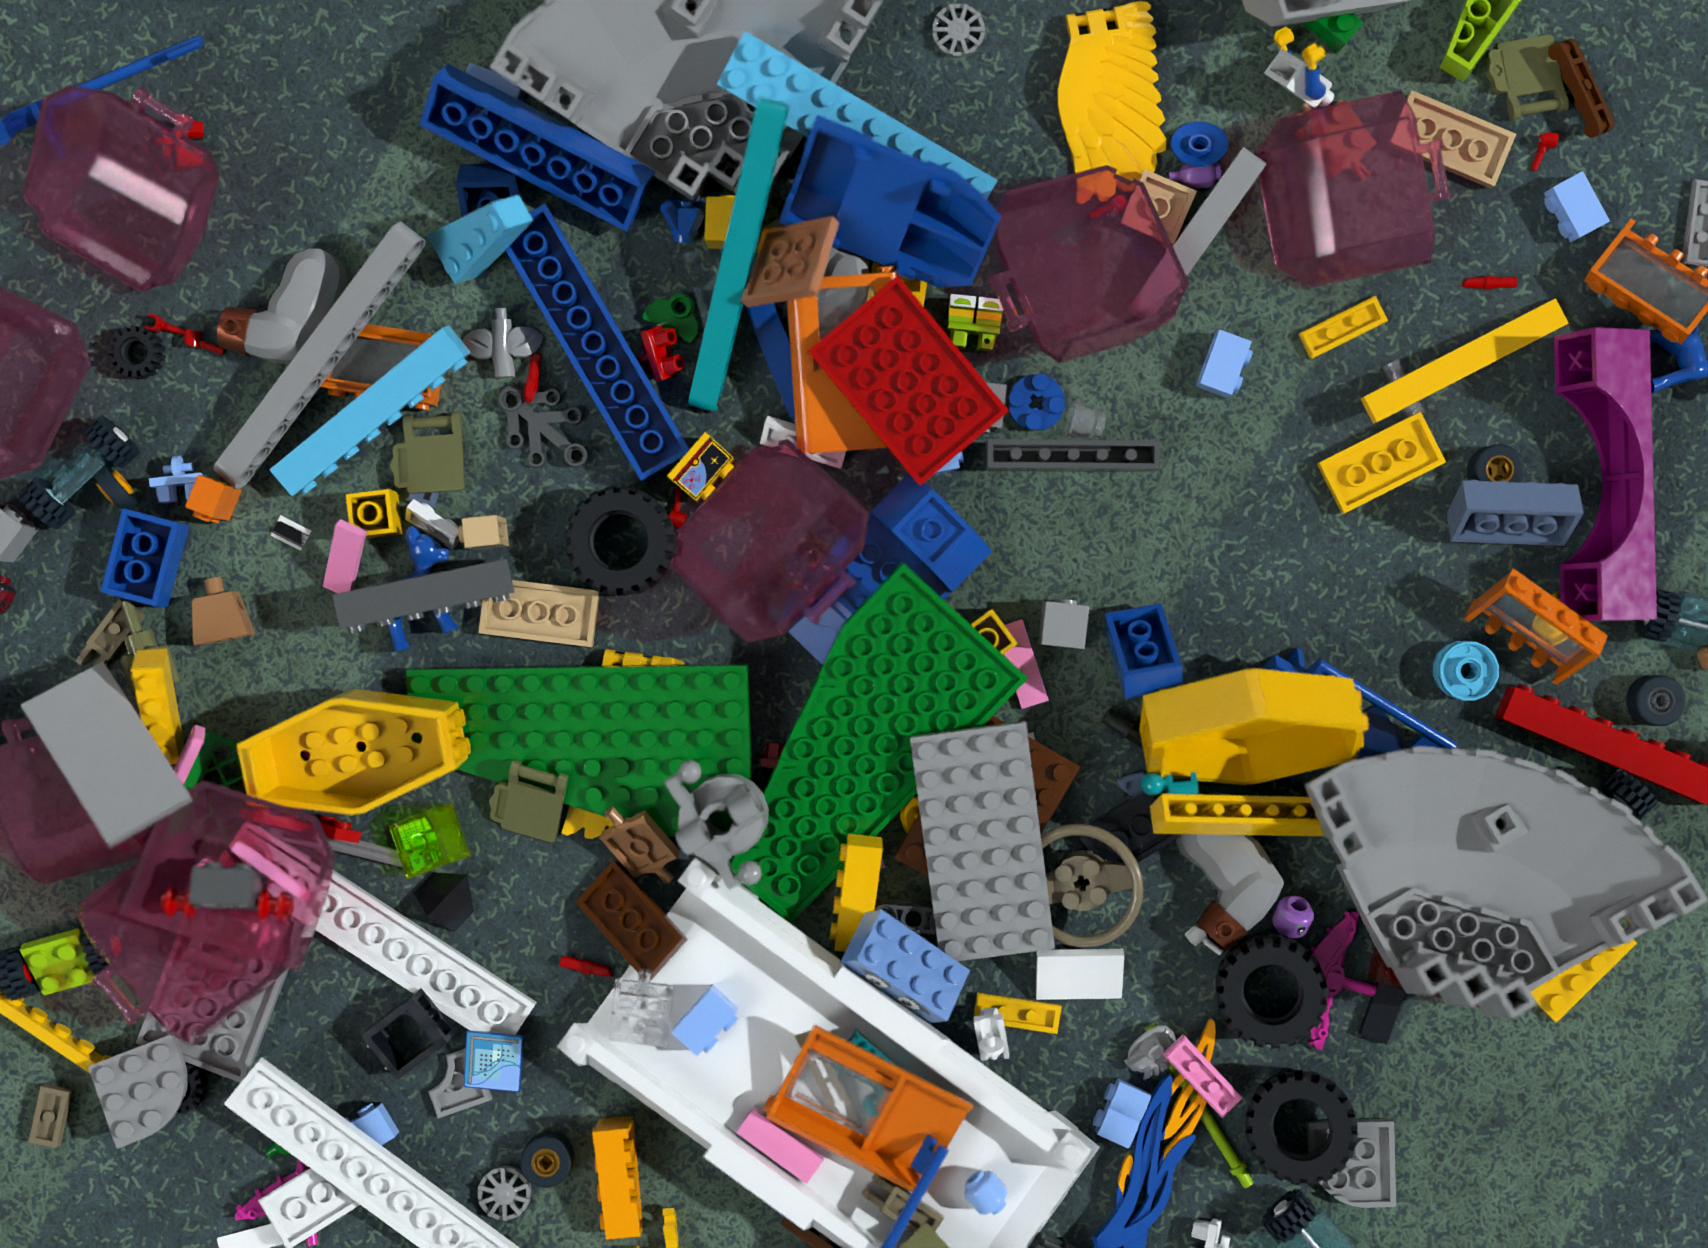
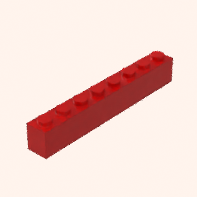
M1517 684V687L1507 686L1494 718L1615 769H1623L1627 774L1629 773L1636 778L1698 804L1708 806V762L1700 761V764L1691 761L1692 756L1685 752L1674 750V753L1665 750L1666 745L1659 741L1648 739L1646 742L1638 739L1639 733L1630 729L1622 728L1619 731L1612 728L1613 722L1604 718L1596 717L1595 720L1586 717L1587 712L1574 706H1570L1569 709L1559 705L1561 701L1548 695H1544L1543 698L1533 694L1534 689L1522 684Z

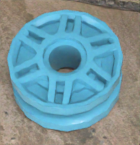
M1454 641L1445 645L1437 653L1433 662V678L1437 687L1447 696L1460 700H1478L1494 689L1499 678V664L1495 654L1487 646L1474 641ZM1467 663L1470 667V673L1464 678L1461 675V668Z

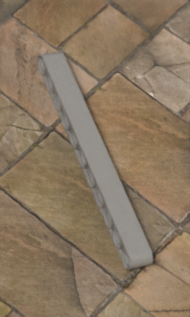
M403 222L396 223L388 231L215 463L214 471L235 489L244 487L250 481L423 250L425 240Z

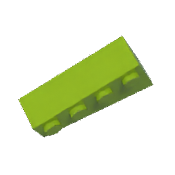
M1465 0L1439 68L1464 83L1522 0Z

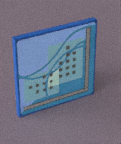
M467 1030L463 1087L520 1092L524 1035Z

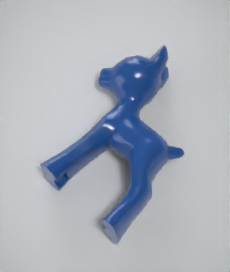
M1698 326L1693 329L1682 345L1678 342L1669 341L1658 329L1650 330V344L1659 345L1670 354L1675 355L1679 370L1651 379V395L1675 384L1708 378V360L1706 359L1702 340L1698 335Z
M410 526L407 529L406 537L409 544V554L414 563L415 570L412 575L400 580L431 574L430 568L433 564L449 559V549L441 547L432 536L422 534L418 527ZM448 612L435 615L443 634L459 629ZM403 616L394 618L395 623L388 625L395 653L409 649L402 627Z

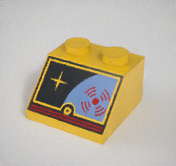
M705 432L668 474V477L695 501L698 502L701 498L706 501L716 488L713 484L717 479L721 477L724 480L734 469L731 463L735 459Z

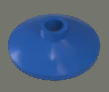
M1208 122L1187 123L1178 128L1171 139V150L1174 156L1182 163L1193 167H1207L1218 163L1225 157L1229 146L1225 132L1218 126Z

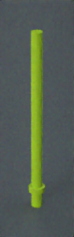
M1152 1023L1149 1026L1145 1027V1031L1147 1032L1151 1028L1155 1027V1024ZM1169 1063V1069L1173 1076H1175L1178 1071ZM1186 1079L1180 1084L1182 1090L1188 1083ZM1195 1089L1188 1098L1190 1102L1197 1093ZM1205 1106L1200 1117L1201 1121L1230 1165L1229 1171L1231 1174L1237 1176L1243 1188L1250 1187L1253 1181L1246 1171L1247 1166L1245 1162L1239 1160Z

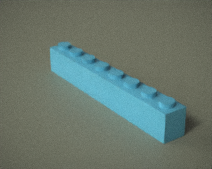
M449 325L441 328L270 469L271 473L291 496L302 492L303 495L307 494L318 485L314 480L320 475L326 478L339 468L335 464L341 458L347 461L360 450L357 445L363 440L369 443L380 435L379 427L384 423L390 426L402 417L401 409L406 405L412 408L423 400L424 397L421 393L428 387L433 391L445 382L444 374L449 370L455 373L468 362L464 358L471 353L470 350Z

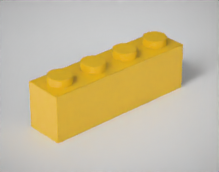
M167 648L136 650L131 671L141 721L169 764H176L184 748V738Z
M848 834L847 844L841 843L839 861H844L843 870H838L836 887H840L841 891L840 897L834 896L833 913L837 914V922H831L829 937L830 940H834V951L846 952L864 913L875 910L883 850L882 837Z

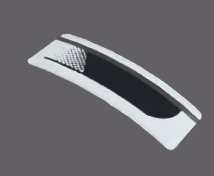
M280 515L271 536L301 551L311 530Z

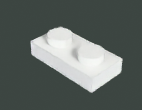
M415 499L407 506L405 520L453 551L460 540L456 523L450 519H443L429 505L419 503Z

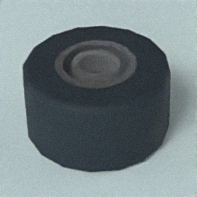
M1645 675L1636 679L1629 687L1626 695V706L1630 715L1637 722L1649 726H1667L1676 722L1683 714L1686 706V695L1682 686L1673 678L1664 675Z

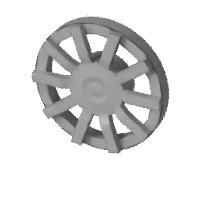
M952 3L946 6L936 15L932 26V37L935 45L942 53L953 58H963L975 53L981 46L985 36V24L981 14L967 4ZM955 10H962L960 18H957ZM950 11L953 20L950 21L944 14ZM968 11L973 16L966 21L964 19L966 12ZM941 19L948 27H937V24ZM977 19L980 27H970L969 25ZM937 32H947V35L939 40ZM981 32L978 40L969 33ZM949 39L952 41L950 50L942 45ZM967 39L975 44L970 49L967 48L965 42ZM957 43H961L964 52H954Z
M506 1165L498 1166L488 1171L480 1181L477 1192L479 1205L487 1216L503 1221L520 1216L528 1207L532 1195L531 1184L522 1171L513 1166ZM501 1172V1182L498 1183L492 1175ZM505 1172L514 1174L510 1181H506ZM519 1177L524 1184L515 1187L513 1183ZM489 1179L495 1188L484 1186L486 1180ZM526 1189V1197L516 1195L518 1191ZM483 1191L492 1193L493 1196L484 1199ZM514 1199L524 1202L520 1209L513 1202ZM494 1200L496 1203L490 1209L486 1203ZM499 1205H502V1214L495 1212ZM507 1205H510L514 1213L507 1214Z

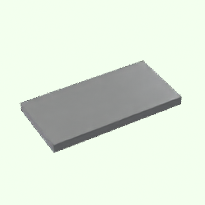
M104 662L21 704L23 711L109 848L192 802L188 791Z

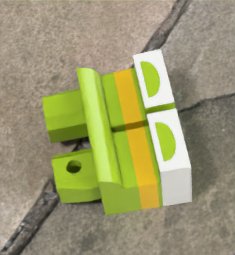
M950 294L947 332H950V340L957 348L965 349L967 334L978 335L977 350L991 352L995 339L1000 334L1005 300L979 297L974 324L976 296Z

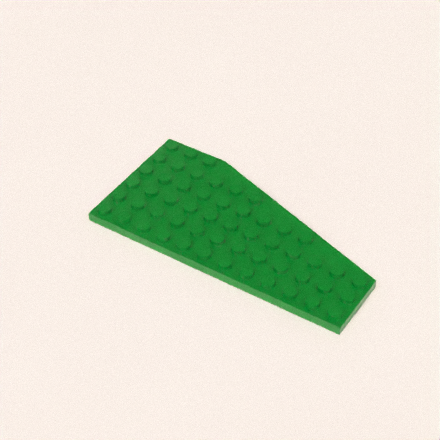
M903 562L890 573L841 625L763 790L769 808L767 827L757 843L746 852L732 856L730 860L735 875L739 873L740 866L745 862L752 861L760 866V880L750 885L743 884L789 923H792L837 877L838 870H843L844 861H839L841 843L847 844L848 834L875 837L917 794L910 736L981 727L1028 679L1018 667Z
M748 664L409 668L406 670L407 696L458 702L459 709H463L465 726L462 727L464 737H468L470 741L471 753L468 755V759L456 769L498 783L500 781L509 782V770L513 760L522 762L523 766L559 776L563 773L569 775L564 804L606 817L604 815L605 811L614 806L623 818L632 817L645 810L668 837H676V832L679 831V810L681 806L670 793L665 780L678 773V768L683 761H695L701 768L700 778L696 782H681V785L689 793L696 790L708 778L722 773L739 774L752 781ZM417 732L414 733L413 740L417 743L422 742V735ZM519 776L518 781L556 792L555 786ZM728 807L723 811L716 810L711 812L712 822L722 831H730L732 825L736 823Z

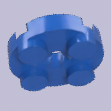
M1045 374L1027 375L1021 378L1012 387L1008 398V410L1014 422L1020 427L1031 431H1043L1052 427L1061 418L1065 408L1064 393L1060 385ZM1033 394L1036 398L1040 396L1043 398L1044 401L1041 403L1043 408L1041 410H1038L1036 407L1030 408L1029 404L1032 402L1030 396H1033Z

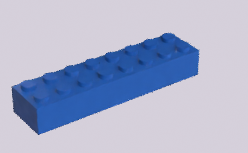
M450 64L444 66L433 78L420 126L626 232L637 219L655 175V170Z

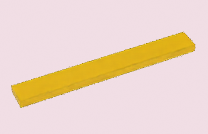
M1555 298L1360 399L1372 423H1377L1569 323Z

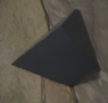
M432 872L413 892L426 915L453 932L474 912L468 875Z

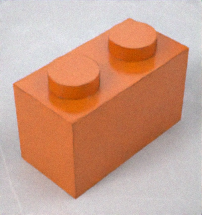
M198 475L185 507L194 510L192 516L207 522L212 521L219 524L220 519L230 521L242 489H235L232 485L220 480Z

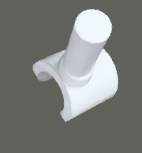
M1193 926L1185 933L1187 939L1194 946L1203 942L1204 945L1216 954L1221 955L1223 953V949L1212 942L1204 930Z

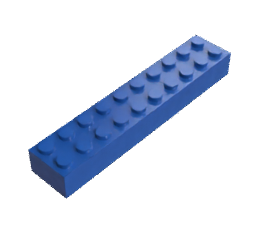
M543 204L529 212L533 221L506 249V252L639 479L646 483L677 465L690 449L546 204Z

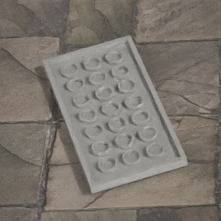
M1019 721L910 736L938 949L956 961L1055 949L1026 722Z

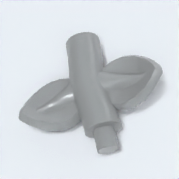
M495 308V320H491V331L485 328L473 330L463 338V343L470 350L472 357L479 360L493 359L495 378L515 377L512 356L515 358L531 356L541 345L543 335L530 327L517 326L512 328L511 319H507L506 308Z

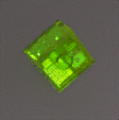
M453 803L428 809L388 825L407 879L471 857Z

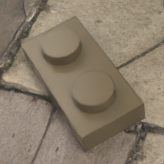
M49 1084L40 1086L29 1143L52 1148L61 1146L73 1092L72 1089Z

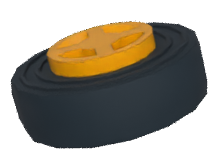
M102 464L92 472L97 481V487L114 506L117 505L121 509H131L138 503L133 495L134 490L117 470H112L108 465Z

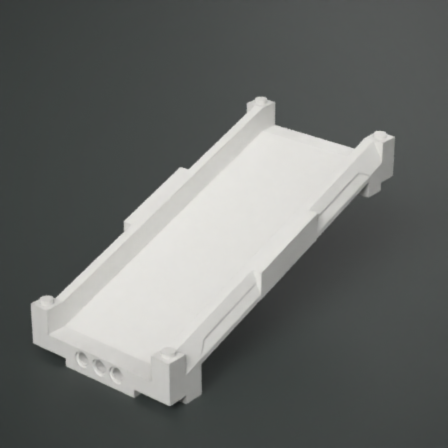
M695 857L678 880L686 889L667 914L688 940L650 982L644 981L630 965L588 1023H574L557 1047L577 1065L592 1066L708 1150L704 1158L803 1230L814 1227L841 1248H880L895 1220L881 1212L878 1206L862 1195L865 1187L874 1190L883 1199L889 1193L872 1180L873 1172L784 1128L824 1158V1161L806 1184L736 1133V1130L753 1107L764 1115L767 1114V1112L763 1111L768 1097L770 1094L776 1096L801 1049L795 1035L811 1030L815 1024L848 1040L857 1029L898 1067L973 1104V1108L971 1111H968L947 1149H949V1152L921 1199L944 1215L943 1221L935 1232L949 1248H1028L1100 1147L1056 1110L1050 1112L1045 1110L921 1017L843 966L839 958L760 902V897L743 883L729 890L722 880L715 863ZM714 985L738 1007L735 1015L738 1019L727 1032L722 1029L715 1036L718 1041L708 1053L702 1050L696 1056L671 1031L701 996ZM806 1063L793 1087L794 1093L831 1111L808 1063ZM843 1065V1069L838 1076L861 1123L856 1125L864 1126L870 1117L863 1108L864 1098L868 1094L878 1093V1091H875L871 1084H867L862 1076H858L855 1070ZM978 1170L994 1172L1008 1190L1004 1200L1006 1206L996 1215L992 1213L986 1215L979 1214L965 1198L964 1192L966 1187L964 1184ZM905 1228L894 1248H900L914 1233Z

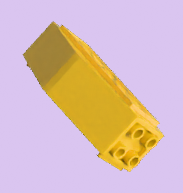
M1248 669L1170 689H1159V692L1143 695L1139 731L1147 773L1154 772L1161 775V777L1172 775L1173 779L1190 780V773L1196 772L1197 781L1252 785L1357 760L1359 750L1364 746V731L1368 730L1367 715L1362 713L1360 708L1362 705L1360 690L1355 689L1352 678Z
M360 689L344 691L237 744L248 802L348 815L367 812L455 770L468 759V755L471 753V746L468 737H464L462 727L465 726L464 711L459 709L458 702ZM416 732L422 735L423 739L420 743L413 740V734ZM359 741L366 744V750L363 752L357 749ZM302 750L310 753L309 760L302 759Z

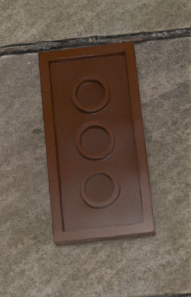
M612 860L575 902L644 981L650 982L688 940L617 861Z

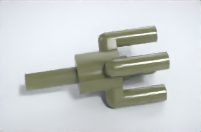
M133 600L121 602L132 634L123 638L129 654L122 656L120 659L131 694H136L131 671L136 650L167 648L173 683L181 681L169 647L165 644L157 645L152 629L143 631Z

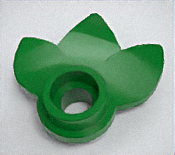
M675 294L669 300H655L647 307L643 314V319L648 322L655 323L657 326L664 325V328H674L677 339L681 336L682 339L691 343L698 333V323L693 316L695 304L692 298L686 294ZM684 303L686 310L683 313H678L675 309L677 304Z

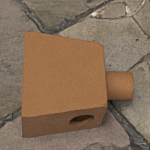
M222 577L205 579L207 596L192 600L193 644L206 645L255 635L240 593L237 591L224 592Z

